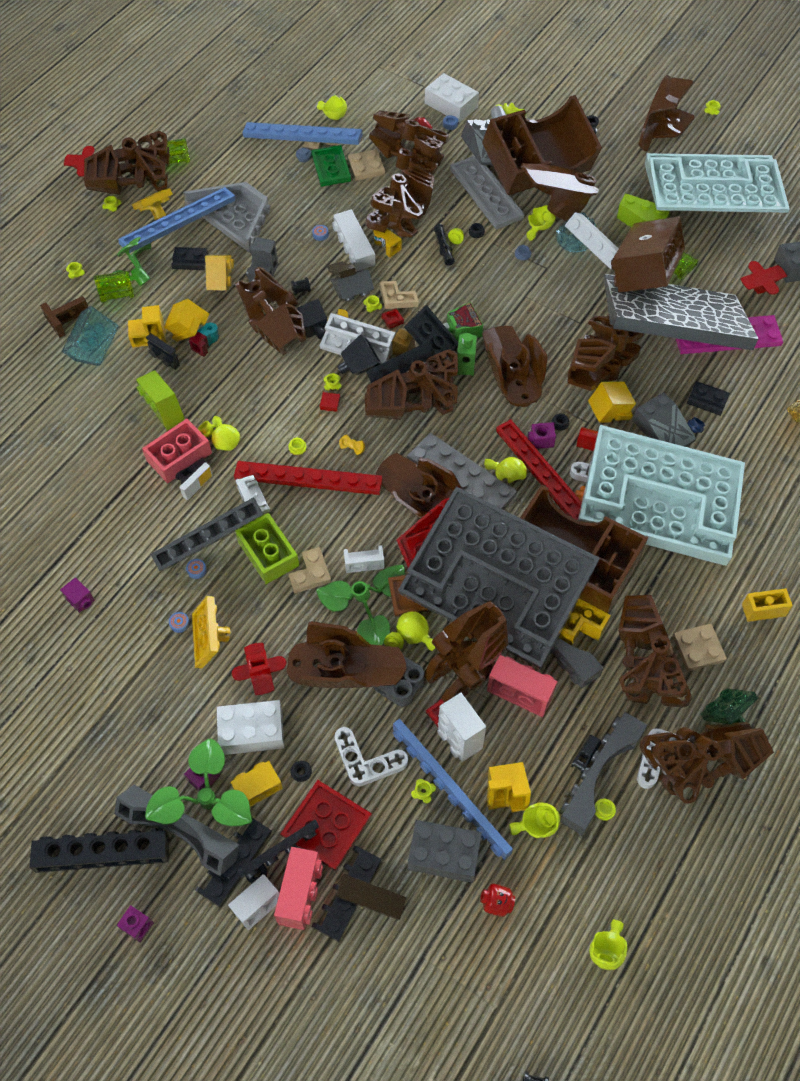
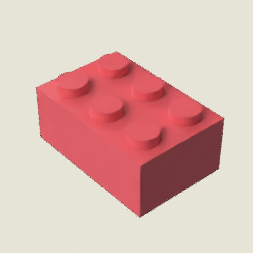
M185 419L142 448L146 461L167 484L175 479L179 471L189 467L202 457L205 459L212 454L208 439L188 419Z
M500 655L489 675L487 691L543 718L553 698L558 681L548 674H541L535 671L529 665L517 663L512 657Z
M291 847L274 913L278 925L305 930L306 924L310 925L313 915L311 903L316 901L318 894L316 882L317 879H321L324 867L318 852Z

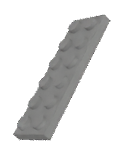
M475 156L450 165L452 173L496 230L524 219L522 210L511 196L507 195L503 186L488 167L480 165Z
M429 433L407 455V459L418 464L420 457L429 458L451 470L464 491L501 509H504L517 495L515 489L432 433Z

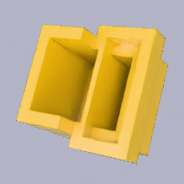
M187 298L173 304L164 328L173 333V340L179 342L195 336L199 325L204 326L206 324L209 313Z
M601 382L588 400L599 423H610L613 419L615 421L630 420L633 417L631 410L636 405L625 382Z
M523 762L489 767L487 783L488 810L510 807L511 812L526 810L530 804L531 791Z

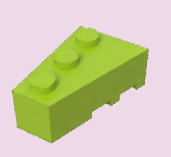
M625 193L619 204L617 219L632 228L634 223L669 218L670 211L656 210L655 203Z
M155 370L136 379L138 384L136 389L139 395L143 396L145 402L150 405L152 411L157 415L167 431L185 420L175 393Z

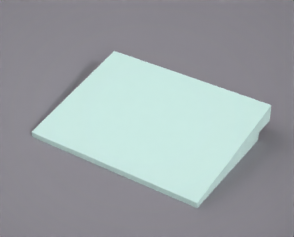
M646 154L645 167L656 210L789 213L790 208L778 164L772 155Z
M600 425L578 520L586 523H598L606 516L648 537L646 545L727 566L732 558L733 542L737 535L745 462Z

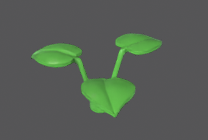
M137 237L124 246L117 255L120 257L126 252L129 257L128 259L135 266L131 271L132 276L122 270H116L102 280L98 287V293L100 294L102 287L107 281L119 274L125 275L131 281L135 280L140 287L151 278L140 265L137 255L142 251L152 249L151 243L135 250L132 254L129 253V249L138 245L141 238Z
M395 565L381 570L373 580V585L376 588L371 587L369 584L366 585L362 581L355 582L352 588L345 581H334L316 589L321 603L333 612H341L347 609L349 605L348 600H352L353 597L358 602H363L369 619L363 620L359 624L357 632L370 644L383 646L385 637L390 633V624L383 615L372 617L366 602L370 598L369 590L376 593L383 591L384 595L391 597L388 578L405 575L404 565Z
M213 739L205 740L196 746L189 755L188 763L191 770L196 774L204 773L205 788L198 792L197 799L187 796L179 797V792L175 787H164L155 792L151 797L145 814L148 821L160 824L175 823L184 814L185 806L182 800L196 805L200 803L203 809H212L214 819L222 825L243 826L252 823L249 801L243 792L228 790L223 793L220 800L216 797L214 791L210 789L208 773L213 775L219 774L225 764L224 752L221 746Z

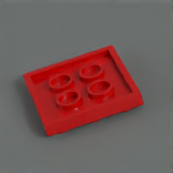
M317 780L281 832V836L286 839L313 820H316L319 828L315 830L317 835L308 841H305L303 838L296 842V844L301 849L318 852L322 863L336 871L370 820L372 813L320 780Z

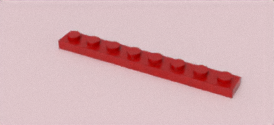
M510 419L497 426L496 432L525 464L526 468L540 485L549 488V495L561 510L568 516L578 520L582 504L581 500L517 425Z
M237 461L234 472L235 480L254 476V480H257L259 483L380 495L383 480L381 475Z

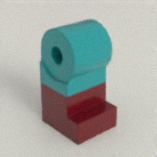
M211 322L202 326L195 336L188 339L190 349L205 357L208 354L207 348L219 339L218 327L215 323Z

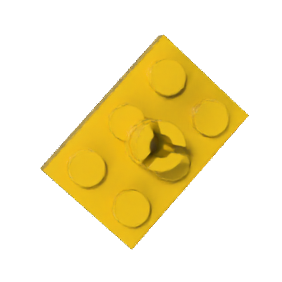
M170 188L165 189L131 205L134 210L144 211L150 209L154 219L157 220L166 216L161 203L170 200L169 196L173 195Z
M206 596L192 613L195 668L203 669L219 652V641L227 643L230 639V636H226V634H230V628L218 626V623H216L217 605H215V600L212 596Z

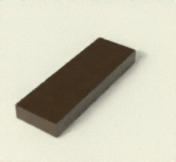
M343 261L327 265L328 271L341 279L356 274L355 267Z
M346 874L342 875L335 896L396 920H400L407 898Z

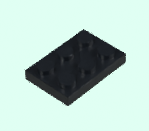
M427 305L423 306L404 326L419 345L430 341L435 354L445 350L454 351L458 347L459 342Z

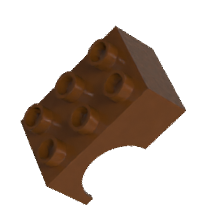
M576 95L570 96L559 110L542 119H526L525 110L490 119L482 144L507 195L533 188L530 186L531 180L521 168L523 163L558 166L583 173L592 169L602 150V146Z
M541 485L520 518L600 558L579 599L609 614L638 565L648 537L606 516L598 523H586L576 520L562 512L550 498L549 488Z

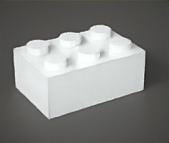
M445 73L425 88V104L446 116L452 115L457 117L459 123L478 108L479 92Z
M459 693L440 705L438 715L439 730L437 732L443 741L447 740L455 758L459 757L461 762L482 750L486 726L463 694Z
M280 700L217 707L218 744L221 746L224 755L284 749L283 715Z

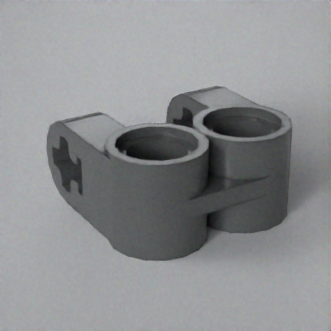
M405 656L407 670L397 685L373 687L379 694L401 707L411 704L413 696L425 683L423 668ZM412 675L419 676V678L415 680L410 679L409 677ZM400 691L407 692V694L404 696H401L398 693Z

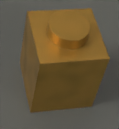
M400 328L392 340V354L396 356L415 348L414 338L407 331Z

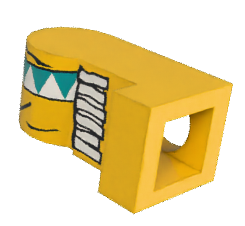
M386 229L385 233L373 231L374 243L382 246L386 250L388 257L391 258L402 250V239L390 230Z

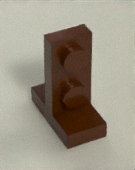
M83 296L53 311L46 302L40 305L45 318L59 338L66 335L62 327L63 324L90 312Z

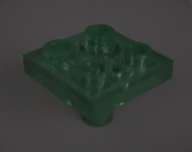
M727 688L720 692V696L707 704L706 709L700 714L705 721L731 725L732 723L747 722L742 714L759 698L752 691Z

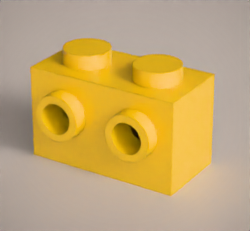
M787 588L749 593L742 603L747 622L786 617L793 607Z
M270 761L256 764L253 770L247 773H240L231 781L234 790H239L246 795L250 807L283 789L282 783Z

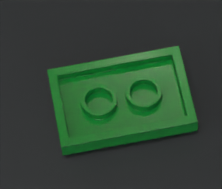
M341 145L311 150L321 187L351 182V175Z

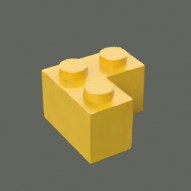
M206 255V290H229V287L232 286V278L229 276V272H232V269H234V259H231V255Z
M159 305L142 307V319L128 320V337L132 348L148 346L147 342L149 340L146 339V336L150 333L166 343V329L164 328L165 324Z
M579 599L559 638L572 646L579 633L582 632L599 641L611 615Z

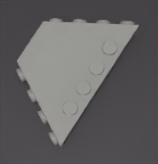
M247 182L183 192L186 206L224 187L235 195V201L202 218L250 252V245L260 235L261 226L265 224L266 215L270 212L268 197Z

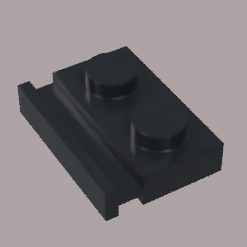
M175 247L172 258L173 262L171 263L172 269L205 270V256L208 255L207 248Z
M152 333L146 336V339L149 340L147 342L150 349L149 353L154 358L160 359L164 365L170 366L174 370L180 367L174 348Z
M696 381L687 404L721 416L730 393Z

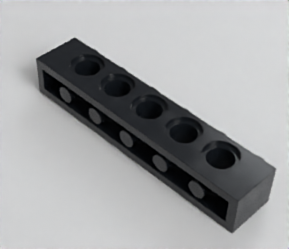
M152 828L150 832L129 830L128 833L124 834L110 831L106 832V835L98 836L95 833H86L84 837H75L74 835H63L59 839H53L48 836L40 837L39 840L31 842L29 868L35 873L169 863V835L162 828ZM144 842H150L146 850H140ZM122 844H128L125 851L118 852ZM101 845H105L104 851L100 854H96L97 848ZM79 847H83L82 852L79 855L74 856L75 850ZM56 849H61L58 856L52 857V853Z

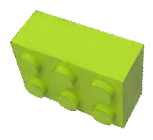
M269 513L235 530L239 545L265 584L299 567L297 553Z

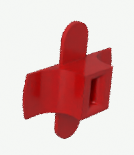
M84 147L82 155L67 154L64 159V166L76 168L77 175L84 177V159L94 154V147Z
M751 261L748 264V268L753 274L744 276L740 280L748 290L754 289L757 294L767 292L771 295H776L779 292L776 282L787 277V275L779 265L764 269L759 262Z
M254 643L244 647L247 664L237 666L232 670L233 679L242 681L251 678L255 695H264L274 691L271 673L283 670L287 664L286 659L282 656L267 659L264 643Z

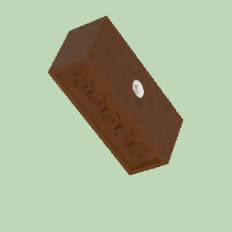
M680 216L633 224L611 260V268L615 271L614 284L615 287H618V292L668 286L685 250Z

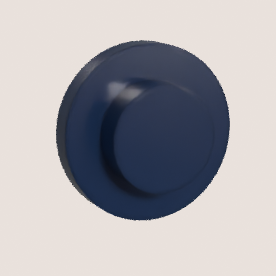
M696 417L688 420L687 424L693 433H702L704 431L705 424L703 421Z

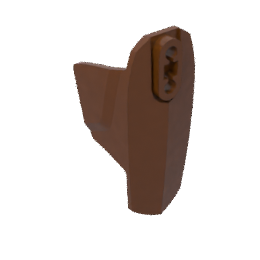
M669 75L664 77L652 101L638 144L643 151H648L654 138L678 137L695 119L693 114L677 109L679 101L693 85V80L671 78Z
M524 163L521 165V168L531 180L530 186L551 195L547 207L548 211L566 222L569 221L575 212L581 213L588 204L589 198L598 193V188L595 186L597 180L589 174L551 165Z
M497 326L485 330L482 333L485 349L494 377L503 396L510 404L517 407H528L531 403H537L542 396V383L545 380L548 358L547 353L538 340L531 334H527L521 343L513 326Z
M395 453L387 457L380 464L376 475H381L383 478L382 486L418 519H421L442 500L449 498L456 487L462 489L458 479L451 470L429 458L420 457L418 464L404 456Z
M309 621L307 626V642L296 644L289 652L286 672L292 682L304 686L318 688H363L397 685L403 678L407 665L399 647L370 644L357 631L351 630L346 626ZM301 662L300 666L295 667L296 663Z

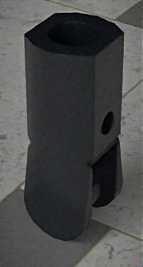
M202 457L189 467L179 471L175 478L183 484L198 468L207 462Z
M589 735L570 767L578 768L581 770L580 773L583 774L593 755L601 745V740L593 735ZM581 756L586 759V763L579 760V757Z

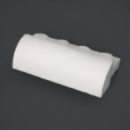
M330 314L325 326V334L319 345L320 349L341 355V352L362 334L367 337L381 363L387 361L389 356H392V340L396 335L395 332L337 314Z

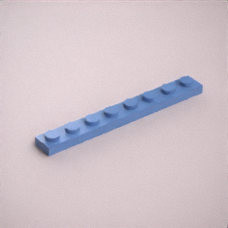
M247 122L242 132L244 138L359 145L363 135L362 129L253 122Z
M224 187L119 238V245L124 247L133 239L140 237L138 245L129 249V253L235 201V195Z
M399 718L393 723V735L397 741H403L407 746L406 750L412 758L416 757L421 762L420 767L426 774L430 773L433 776V781L440 790L444 789L448 794L447 798L455 807L458 805L463 811L461 814L468 823L472 822L477 828L476 831L482 832L481 838L488 840L492 845L490 848L494 854L506 860L512 854L513 848Z

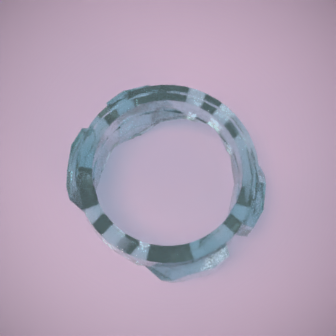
M584 212L580 213L596 227L593 218L590 219ZM565 224L556 230V239L563 249L570 252H582L588 249L586 245L577 240L574 234L568 235L566 233L568 228L565 227Z

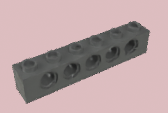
M253 497L150 555L159 571H164L264 514Z

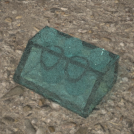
M89 306L80 313L61 352L76 362L100 366L119 325L94 307Z

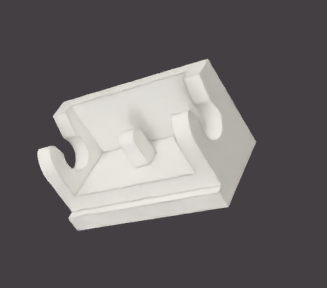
M248 476L240 480L237 479V488L243 502L254 497L263 514L270 512V508L257 480H254V476Z
M382 545L378 546V550L348 553V549H344L346 573L384 569Z
M263 874L228 906L245 928L250 930L277 905L279 892Z

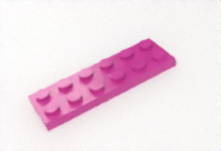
M775 315L748 317L758 337L755 348L782 346L783 339ZM676 338L680 354L740 349Z

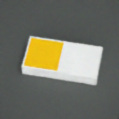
M204 463L180 486L183 498L189 500L213 476L210 465Z

